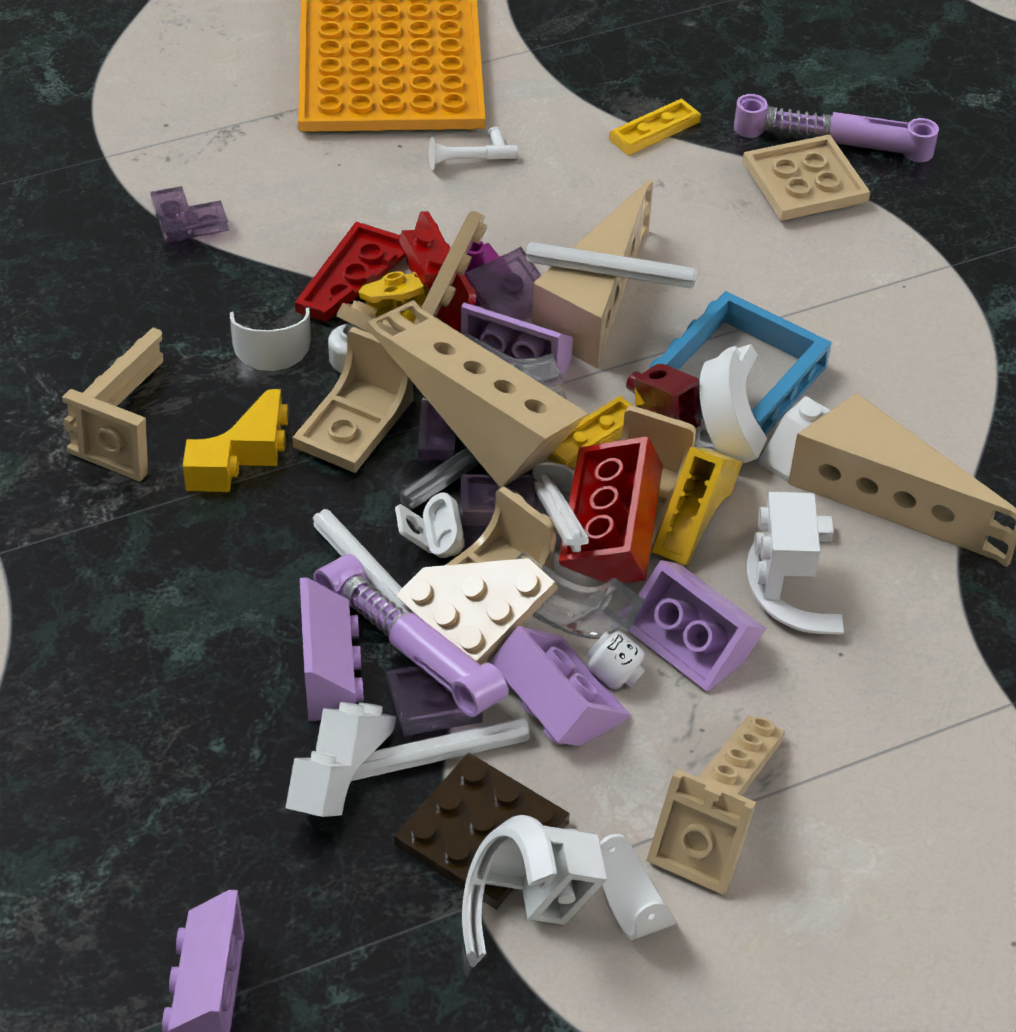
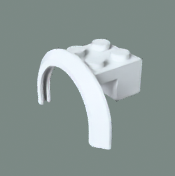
M768 492L766 507L759 508L758 527L762 532L755 533L754 543L750 548L747 559V579L755 599L769 615L793 629L815 634L843 635L842 614L806 612L792 607L780 599L784 576L815 577L820 555L819 542L832 543V535L834 533L832 516H817L815 493Z
M517 815L506 820L483 840L468 872L462 905L463 936L467 959L471 967H475L486 954L482 930V900L485 884L521 889L523 891L527 920L565 925L607 880L598 835L579 832L575 829L543 826L537 819L531 816Z

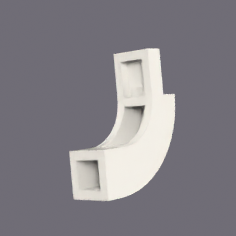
M752 344L740 348L736 346L730 347L723 351L719 357L704 362L699 382L702 415L716 451L743 461V464L758 459L767 440L766 435L752 414L746 393L747 376L758 356Z

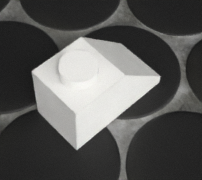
M807 396L801 399L784 415L761 455L759 465L788 482L797 433L831 410Z

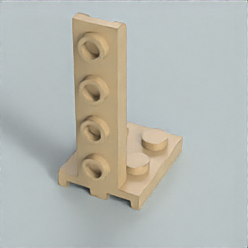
M477 211L468 213L421 309L435 318L441 305L447 307L454 296L456 288L451 285L457 273L463 276L469 266L472 257L467 255L472 243L479 244L488 225L483 223L486 216ZM354 300L353 304L342 303L336 316L371 333L366 324L368 321L377 318L375 316L377 310L363 302ZM417 317L413 323L415 325L421 323ZM387 320L377 323L382 330L392 336L400 333Z
M152 328L142 338H139L123 356L118 357L115 363L102 375L98 376L94 383L83 393L70 389L62 396V401L68 405V416L64 419L65 431L70 432L71 443L66 447L67 453L139 482L148 475L146 419L117 406L163 363V354L160 352L159 345L162 341L161 330Z
M748 715L698 777L677 769L672 775L646 861L724 895L730 886L757 802L742 795L780 746L785 730L776 727L772 721L766 718Z

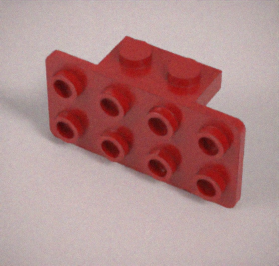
M421 211L415 230H402L399 243L407 255L406 263L411 273L416 272L422 285H428L430 291L451 248L446 243L438 224L433 220L429 211ZM457 273L451 285L456 288L454 296L447 307L441 305L436 318L461 333V306L463 303L475 305L476 292L465 274L462 276Z

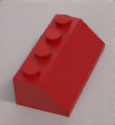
M648 436L579 447L568 505L586 532L589 541L588 544L581 545V552H573L571 547L565 545L562 540L558 559L560 566L609 585L646 580L663 464Z

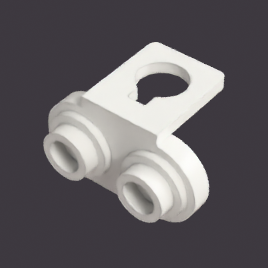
M439 493L433 496L425 506L423 518L401 504L395 507L400 534L427 552L433 553L439 558H447L459 554L463 549L464 538L456 500L449 494ZM406 519L411 521L415 529L420 531L419 534L414 533L410 529Z

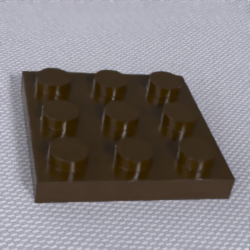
M468 752L394 835V845L465 889L468 872L479 846L493 830L506 820L517 815H525L537 819L543 826L564 829L569 823L570 813ZM485 884L482 901L497 910L514 888Z

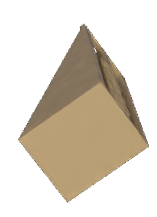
M648 179L573 248L636 258L642 238L649 232L653 181ZM551 266L533 283L532 324L572 336V355L598 369L629 278Z
M414 300L374 318L366 324V327L500 488L534 469L537 464L544 463L589 414L427 313ZM407 309L411 310L421 323L413 324L405 319L400 312ZM387 320L400 333L392 336L382 330L377 323Z
M858 393L797 433L788 484L995 559L1005 567L1010 565L1016 547V525L1013 531L1008 526H1002L994 520V515L998 511L1011 516L1016 521V508ZM988 536L1005 542L1008 545L1007 554L1005 555L987 541Z

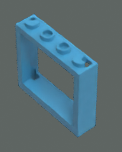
M725 291L716 301L713 300L708 304L705 312L697 320L693 319L690 322L686 332L679 339L675 338L670 343L668 350L660 358L657 357L652 361L649 369L656 364L663 363L679 370L724 322L799 358L756 407L751 409L754 418L766 435L827 368L832 342ZM700 404L701 419L704 420Z

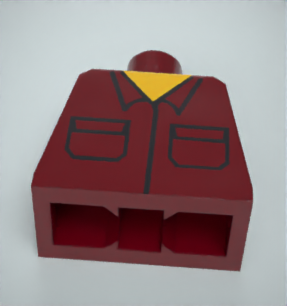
M663 363L656 364L643 373L633 372L628 377L626 388L635 394L636 407L692 424L695 428L701 426L699 379Z

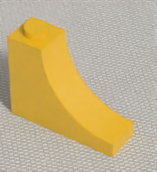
M690 446L652 553L685 566L690 565L696 547L712 515L722 501L731 496L743 461L711 449Z

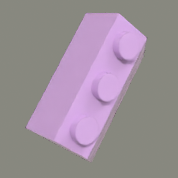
M463 303L461 306V334L539 383L553 388L558 386L572 363V336L471 304Z
M663 560L659 561L620 623L621 626L705 691L713 689L745 662L767 629L681 564Z
M307 577L300 578L308 720L320 721L323 708L339 709L340 702L356 704V702L364 701L362 677L354 678V670H361L360 646H352V639H359L358 615L350 616L348 599Z
M517 626L490 660L491 664L495 665L505 677L508 688L514 690L522 699L520 704L523 709L539 719L545 726L543 729L545 735L558 745L582 746L627 721L631 716L603 682L588 669V665L562 636Z
M228 890L189 910L186 928L178 929L176 953L181 955L179 967H172L169 992L174 994L172 1007H165L162 1032H230L244 942L238 890Z

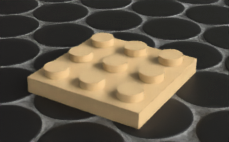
M830 134L744 152L743 164L780 221L869 202V189Z

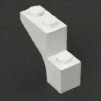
M340 702L339 709L323 708L316 751H312L311 758H294L286 808L321 817L342 815L345 797L353 775L358 767L391 735L394 730L396 717L382 714V706L368 703H359L358 705Z

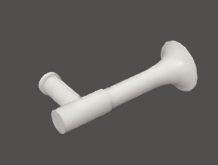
M496 126L488 130V136L491 139L492 145H485L484 147H447L438 144L431 137L429 141V163L431 170H434L435 165L439 162L450 159H517L518 147L517 145H505L502 131Z

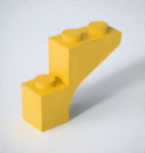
M281 389L265 391L239 421L224 434L208 439L186 440L183 460L186 491L230 492L232 477H238L239 465L277 466L278 452L285 451L286 442L285 430H281V425H288V404H282Z

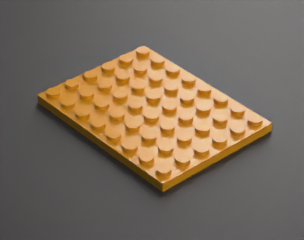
M301 0L299 132L485 129L477 0Z

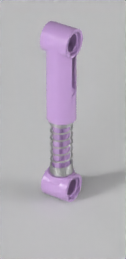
M746 94L738 98L734 120L735 132L747 138L758 137L764 130H772L774 132L776 129H780L782 133L785 130H789L790 134L793 131H797L798 135L804 132L806 136H809L811 133L815 137L830 134L836 144L902 153L907 159L914 162H926L932 159L939 132L938 125L932 120L925 118L913 119L908 123L833 112L831 116L823 114L822 117H818L816 113L813 116L809 115L808 112L805 115L800 114L799 110L796 113H792L791 109L788 112H783V108L777 111V107L768 106L765 98L756 94Z
M345 554L314 572L313 579L315 582L348 599L349 606L356 609L365 619L370 620V623L383 631L389 637L390 644L452 693L455 703L464 714L469 717H475L507 697L508 684L501 671L491 663L480 665L418 615L403 612L401 607H396L395 602H389L387 596H383L381 591H376V588L370 585L362 564L352 554Z

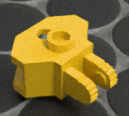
M401 271L388 273L382 279L366 284L359 290L360 298L366 300L367 305L377 310L376 317L413 300L421 308L429 293L428 285H422L416 272L404 274ZM407 309L400 312L405 319L414 323L416 316L411 310Z

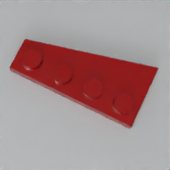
M356 221L295 301V312L305 315L306 308H309L310 317L327 322L338 313L342 303L349 304L359 296V290L362 286L377 281L407 256L399 243L400 235Z

